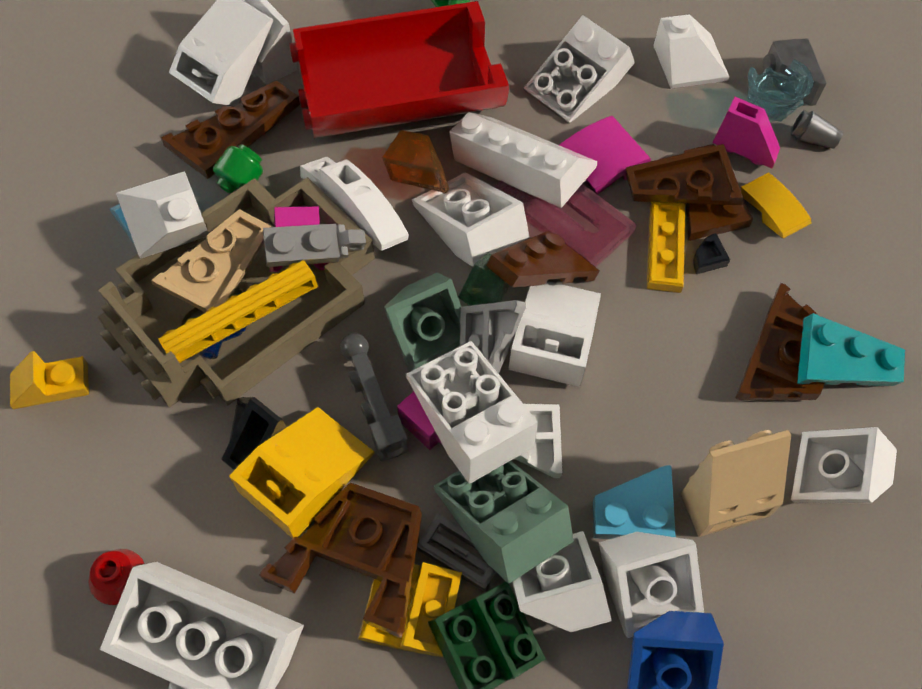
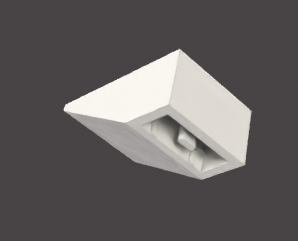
M216 0L179 44L169 73L212 103L230 106L239 104L273 19L243 0Z
M582 15L526 84L524 90L571 123L612 90L635 62L631 49L625 43Z
M549 281L545 285L530 286L525 301L526 308L516 330L511 348L508 370L580 387L591 346L601 293Z
M472 341L406 374L413 391L448 456L469 484L534 448L538 421Z

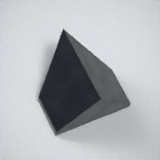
M255 397L238 398L229 444L221 460L235 470L259 445L286 428L283 419Z

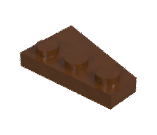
M710 144V145H706V146H701V147H697V148H692V149L684 150V153H688V152H692V151H696V150H700V149H704V148H708V147H713V146H715V145H714V144ZM744 200L742 205L686 204V217L689 218V241L708 237L715 233L721 234L750 227L753 221V217Z
M550 231L492 254L486 265L512 288L545 285L548 279H559L562 284L572 283L575 277H582L585 282L594 281L600 272L598 268L565 244L561 236Z

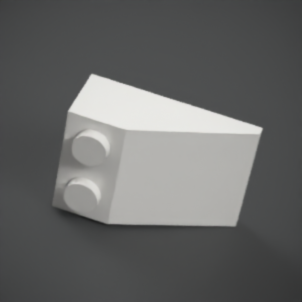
M466 172L412 199L413 206L451 251L474 268L479 264L480 266L486 264L492 254L530 238L523 202Z

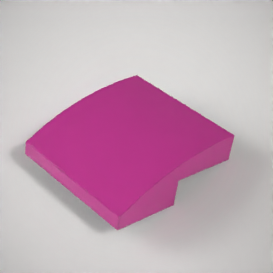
M613 116L606 117L583 128L559 144V146L597 161V167L585 180L597 195L620 177L627 180L626 167L651 161V158Z

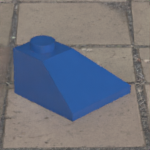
M668 611L634 632L627 689H717L724 642L712 613Z

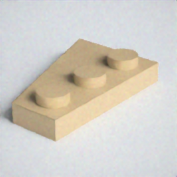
M239 209L206 236L207 238L193 250L187 251L177 259L178 262L153 278L151 280L152 285L206 313L209 308L225 303L233 295L264 243L263 228L271 226Z

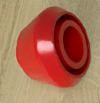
M115 549L101 554L90 568L89 588L92 595L103 604L118 605L132 568L145 564L143 559L137 553L128 549Z

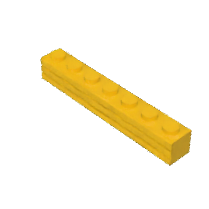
M305 260L292 263L284 271L270 275L267 280L260 284H254L247 291L231 296L225 303L209 308L206 313L197 318L187 320L184 325L177 329L165 332L158 340L166 354L171 351L180 364L202 350L318 287L315 275Z

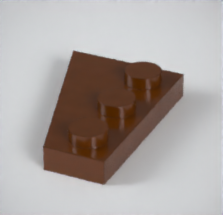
M724 144L626 167V178L633 201L742 205L743 196Z

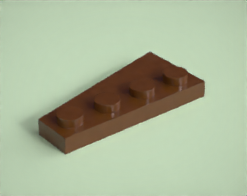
M276 80L241 97V103L233 107L225 105L215 110V116L201 123L197 119L185 125L187 130L175 136L169 133L161 137V140L167 149L205 178L209 179L214 175V165L229 146L239 147L240 144L247 147L250 146L300 105L299 96Z

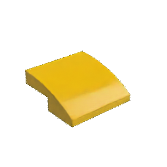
M422 562L421 565L414 564L402 637L399 638L372 627L363 619L358 640L405 651L443 657L428 622L455 608L462 572ZM373 579L365 613L381 584L379 580Z

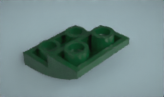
M507 582L428 622L458 689H494L505 681L515 679L546 660L524 613L520 612L518 601Z

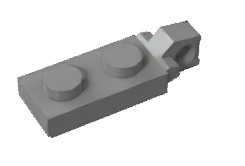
M336 223L263 228L266 267L289 266L305 260L307 264L339 262V259L348 257V251L364 250L366 244L364 229L345 230V225H336Z

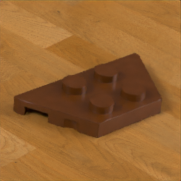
M780 283L775 292L735 396L736 399L816 400L821 395L825 382L797 384L803 321L805 317L812 313H817L807 304L803 307L799 305L788 294L791 289L786 284Z

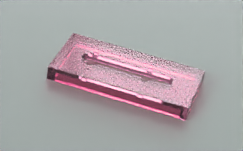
M502 180L494 186V188L523 202L526 221L542 233L550 231L558 234L564 239L565 244L595 267L601 264L635 232L637 224L583 184L565 204L599 229L597 233L586 232L583 226L557 206L508 185Z

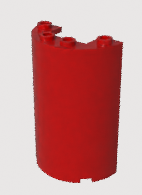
M478 1L293 29L295 42L289 43L292 62H299L304 86V88L298 89L301 108L308 107V109L302 110L306 130H313L314 139L495 109L506 105L509 84L501 63L491 65L484 46L485 19Z

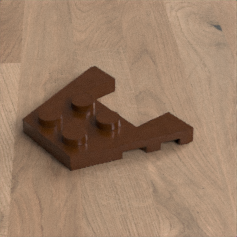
M350 482L314 518L316 523L301 538L294 537L284 547L287 552L273 565L268 563L262 569L259 576L265 582L295 594L314 558L318 556L379 580L381 584L363 619L368 625L401 638L404 633L422 512L417 505Z

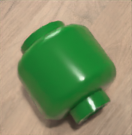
M240 144L239 147L229 146L213 167L214 174L219 178L216 184L225 192L231 194L254 178L258 181L263 174V168L260 164L262 159L243 144Z

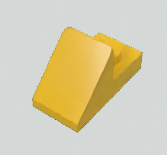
M31 351L10 373V407L12 409L89 395L88 362L83 356L44 363L35 351Z

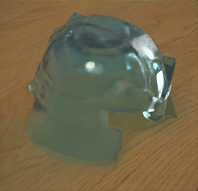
M796 59L785 70L789 73L788 76L773 71L772 67L766 68L760 75L757 74L755 68L751 67L747 76L749 83L747 99L750 103L765 109L771 121L782 122L783 119H786L800 106L804 105L803 99L811 93L814 84L812 73L804 64Z

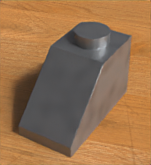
M809 39L772 42L770 50L763 60L764 72L768 73L772 86L810 106L816 105L827 82Z

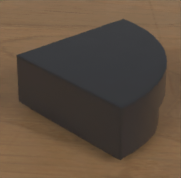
M717 233L706 237L698 247L693 260L696 274L728 266L730 258Z

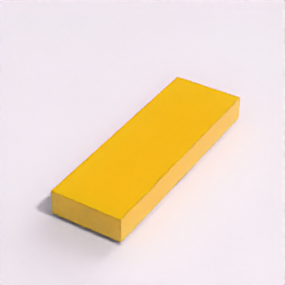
M651 202L647 289L682 292L684 287L685 203Z

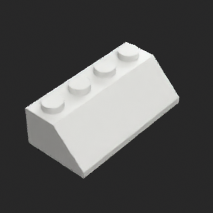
M468 112L449 132L455 161L560 208L564 206L597 167V161L492 117Z
M152 562L132 568L100 650L185 689H275L289 666L304 625L159 562Z

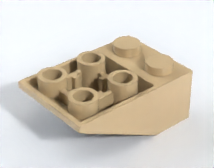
M764 430L753 434L746 442L734 445L733 441H724L709 449V454L704 461L699 463V468L689 478L688 484L681 492L682 499L698 537L770 517L783 504L791 441L789 430L772 434L771 430Z

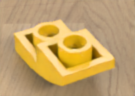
M769 172L741 186L743 198L762 212V223L781 238H785L812 224L811 217L801 203Z

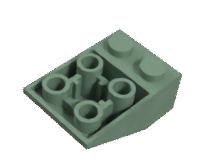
M512 461L507 462L470 484L462 473L458 471L434 485L435 492L460 527L465 531L482 558L508 584L574 542L568 505Z

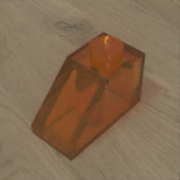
M400 130L382 156L391 181L447 193L449 186L429 136Z

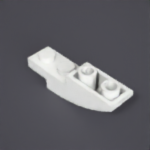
M324 157L300 165V177L302 179L308 177L347 216L361 229L365 230V233L373 240V245L379 250L383 251L408 240L409 234L391 204L375 184L349 160L346 159L335 163L329 157Z

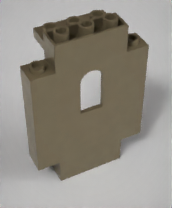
M308 177L277 198H274L254 178L201 213L208 233H210L239 209L274 227V207L319 206L320 224L336 223V225H345V230H361ZM365 233L366 244L364 250L348 251L347 258H341L339 262L328 263L324 266L325 270L320 271L313 264H307L315 275L317 288L202 350L180 364L171 351L166 354L158 338L162 337L165 332L172 329L175 330L184 325L186 320L199 309L152 285L151 280L161 272L167 271L178 262L177 259L187 251L193 250L207 237L140 259L139 255H136L115 269L122 280V283L117 286L126 297L124 300L111 281L98 289L106 302L100 306L104 313L97 317L105 328L100 335L113 351L117 348L123 351L125 355L120 357V359L133 376L138 372L143 375L145 380L141 382V385L154 401L161 397L170 408L202 385L213 399L219 395L228 406L365 304L362 285L352 275L375 259L373 240ZM263 243L237 288L243 293L250 286L260 284L267 280L270 275L280 273L289 266H283L278 272H269V267H266Z

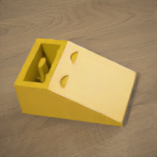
M317 407L259 445L229 477L243 497L291 538L301 535L314 518L333 500L375 453Z

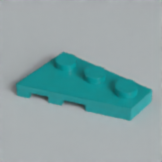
M814 313L804 318L797 384L825 382L828 385L856 383L857 385L895 386L904 382L905 349Z

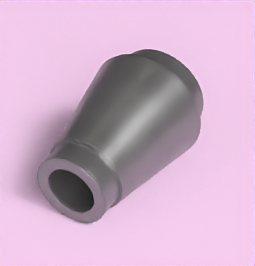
M803 110L795 120L791 134L796 136L798 141L834 149L839 144L843 131L838 130V128L814 111L808 113Z

